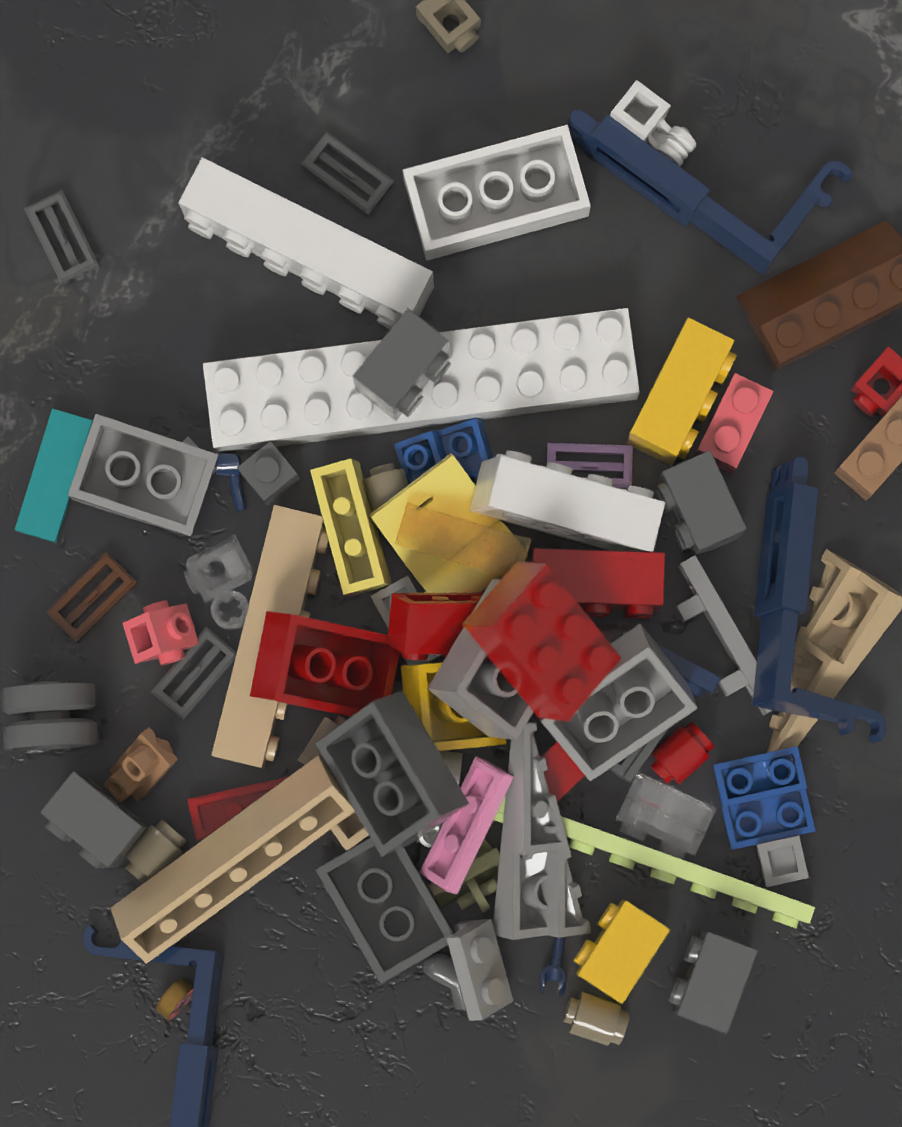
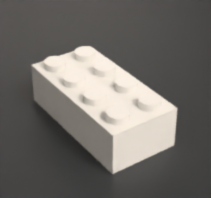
M568 125L403 169L404 183L426 261L588 217L591 205Z
M506 451L505 455L496 454V457L482 461L469 509L470 512L608 551L653 553L665 502L653 499V491L637 486H629L628 490L612 487V479L594 474H588L587 478L571 475L572 468L557 463L548 462L547 466L534 465L530 463L531 456L515 451Z

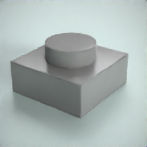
M799 835L756 845L765 887L809 878Z

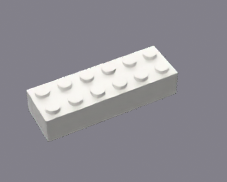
M201 158L178 202L185 216L184 219L190 223L188 228L208 239H211L212 235L215 234L226 240V247L233 252L247 258L250 253L265 260L263 265L277 274L286 276L288 271L303 279L301 284L306 288L321 295H324L325 291L328 290L341 298L339 301L341 305L359 314H362L364 309L379 316L377 322L388 329L394 326L407 308L417 316H420L434 288L433 271L204 158Z

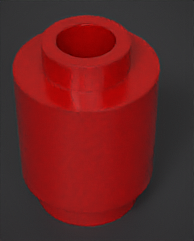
M690 722L685 728L679 726L651 752L655 761L650 767L666 784L674 780L680 785L710 758L708 753L715 746L693 722Z

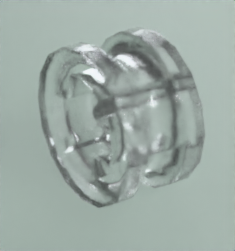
M232 590L223 591L212 601L211 615L214 621L222 628L228 630L239 629L244 626L249 603L239 592ZM233 599H237L241 603L237 607L243 609L242 615L239 618L231 617L229 622L222 620L221 616L224 613L219 611L222 602L230 604Z

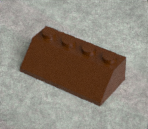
M887 220L736 296L775 372L902 307V237Z

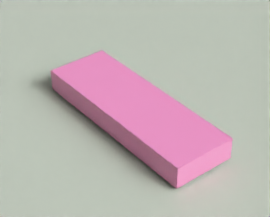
M475 757L461 786V790L469 804L444 821L419 872L421 875L447 892L458 893L514 776L483 758Z

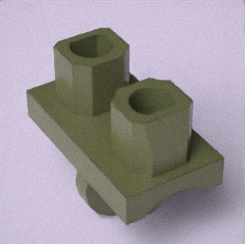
M483 840L457 894L447 892L434 882L428 885L441 908L457 900L462 910L476 902L483 913L491 909L485 897L497 890V884L494 880L498 877L500 859L497 847L492 849L487 841Z

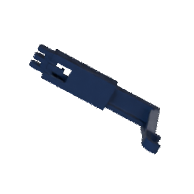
M574 110L567 123L572 142L582 148L585 154L679 223L687 227L691 222L762 275L768 270L816 204L821 207H830L832 203L831 194H826L821 189V184L828 175L834 174L841 181H849L853 175L850 168L842 162L830 161L826 163L771 233L769 240H767L708 197L710 189L608 114L599 123L584 111Z
M799 456L773 468L770 493H767L754 616L761 618L752 706L838 723L840 735L851 733L855 729V719L863 720L870 725L871 731L868 737L871 742H879L883 740L887 731L886 721L880 712L842 702L798 687L793 688L791 691L798 615L805 613L807 607L819 489L807 485L809 464L806 458Z
M88 925L85 929L83 942L85 948L91 954L143 961L122 940H120V944L116 948L98 946L95 942V936L98 931L94 925ZM170 946L150 961L196 967L187 1043H180L170 1127H209L219 1047L212 1046L223 952Z

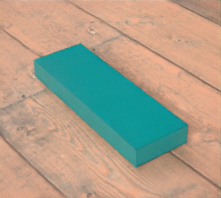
M56 409L51 410L15 531L50 542H58L71 500L68 493L93 420Z

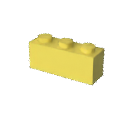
M351 458L310 470L343 595L355 596L390 586L392 581L378 529L369 516L372 510L364 485L360 462Z

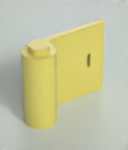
M452 453L369 515L424 589V593L482 592L488 587L492 579L498 580L516 562H522L528 557L521 544L502 521L469 511L475 484Z

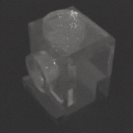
M235 534L227 537L226 540L189 557L186 563L188 570L184 571V576L191 591L194 594L201 593L206 603L250 581L254 570ZM213 561H220L224 564L225 571L221 574H215L211 571L209 565Z

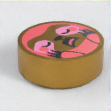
M186 978L178 979L161 997L156 1006V1011L166 1020H172L192 998L194 985Z

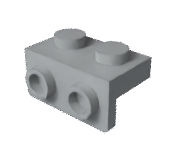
M491 919L460 921L454 925L455 933L446 939L469 1021L484 1020L513 1002V997Z

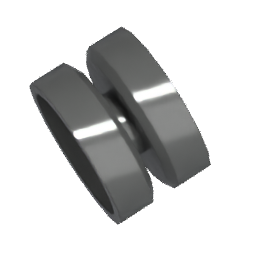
M43 681L32 682L23 686L2 688L1 710L12 716H29V721L8 723L2 728L3 750H49L99 745L98 723L89 718H71L70 713L91 711L97 706L96 684Z

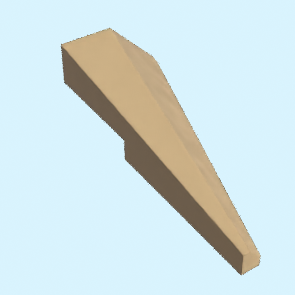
M826 549L821 559L826 566L819 587L813 586L809 597L814 601L806 627L800 626L795 642L791 691L793 688L798 687L834 699L902 610V595L880 579ZM779 712V715H772L769 727L774 731L767 753L798 746L818 719Z

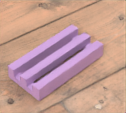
M547 444V463L552 462L572 468V471L623 472V479L609 478L613 480L612 487L628 489L629 486H632L633 445ZM556 453L624 455V463L556 461Z

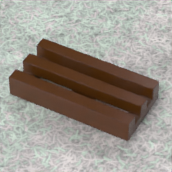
M106 552L46 613L75 642L79 643L138 582ZM109 566L113 571L64 618L60 613ZM121 578L124 582L75 629L72 625Z

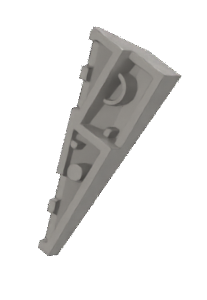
M527 722L518 739L511 740L508 773L514 776L505 798L493 920L494 932L496 936L512 940L546 935L559 938L590 934V923L583 918L578 898L582 896L580 886L573 882L567 861L572 856L556 797L549 793L544 775V771L548 770L546 760L539 756L533 735L537 727L536 723Z

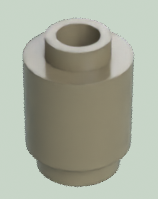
M394 463L370 469L371 477L363 480L372 512L409 485L405 469H395Z
M161 819L155 827L150 825L126 853L125 857L130 860V863L125 868L144 884L178 859L184 853L181 849L187 841Z
M581 991L577 999L570 997L563 1015V1022L569 1024L568 1033L606 1046L610 1042L620 1045L628 1026L630 1012L622 1010L621 1004Z

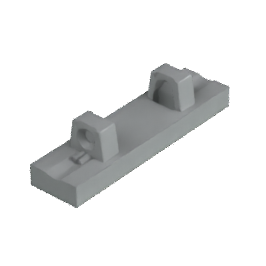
M695 555L678 566L694 596L677 605L675 609L683 622L704 612L737 670L718 682L720 688L727 697L746 686L753 698L757 662ZM758 707L762 715L772 711Z

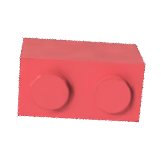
M734 373L695 457L710 450L718 468L733 474L774 391Z

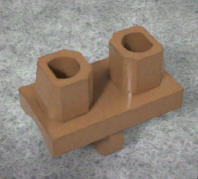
M149 727L138 736L109 771L113 775L107 779L104 785L118 802H123L130 795L138 802L149 793L178 758L174 755L169 742L155 737V733Z

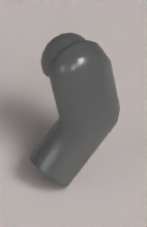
M435 953L426 957L423 963L424 972L433 980L450 988L455 1009H466L452 957L443 953Z

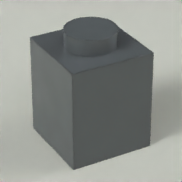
M271 441L237 467L240 474L267 507L300 481L296 471Z

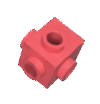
M167 600L156 602L143 607V614L122 623L135 664L159 659L160 665L177 662L185 658L184 650L199 644L187 603L169 607Z

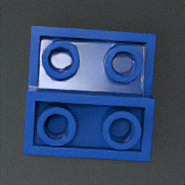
M474 418L439 431H429L394 444L400 467L405 469L408 484H411L452 453L476 486L482 461L493 458L482 419Z
M798 746L713 765L730 850L815 832Z

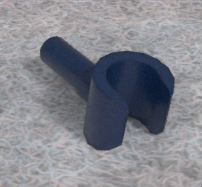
M218 453L216 475L230 476V487L235 510H246L240 483L241 474L237 469L242 464L241 459L235 453Z
M555 937L549 966L545 967L540 974V991L542 994L545 992V984L551 980L560 983L559 997L565 993L566 973L562 969V957L566 937Z

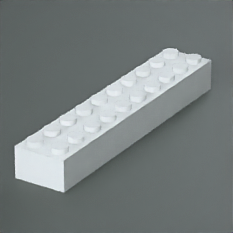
M628 308L439 332L449 340L451 356L449 362L451 365L436 384L429 380L424 386L421 394L424 398L416 410L409 417L402 413L397 421L358 392L352 377L381 340L203 363L213 448L217 454L261 449L269 441L275 447L462 423L474 418L485 420L637 400L639 385Z

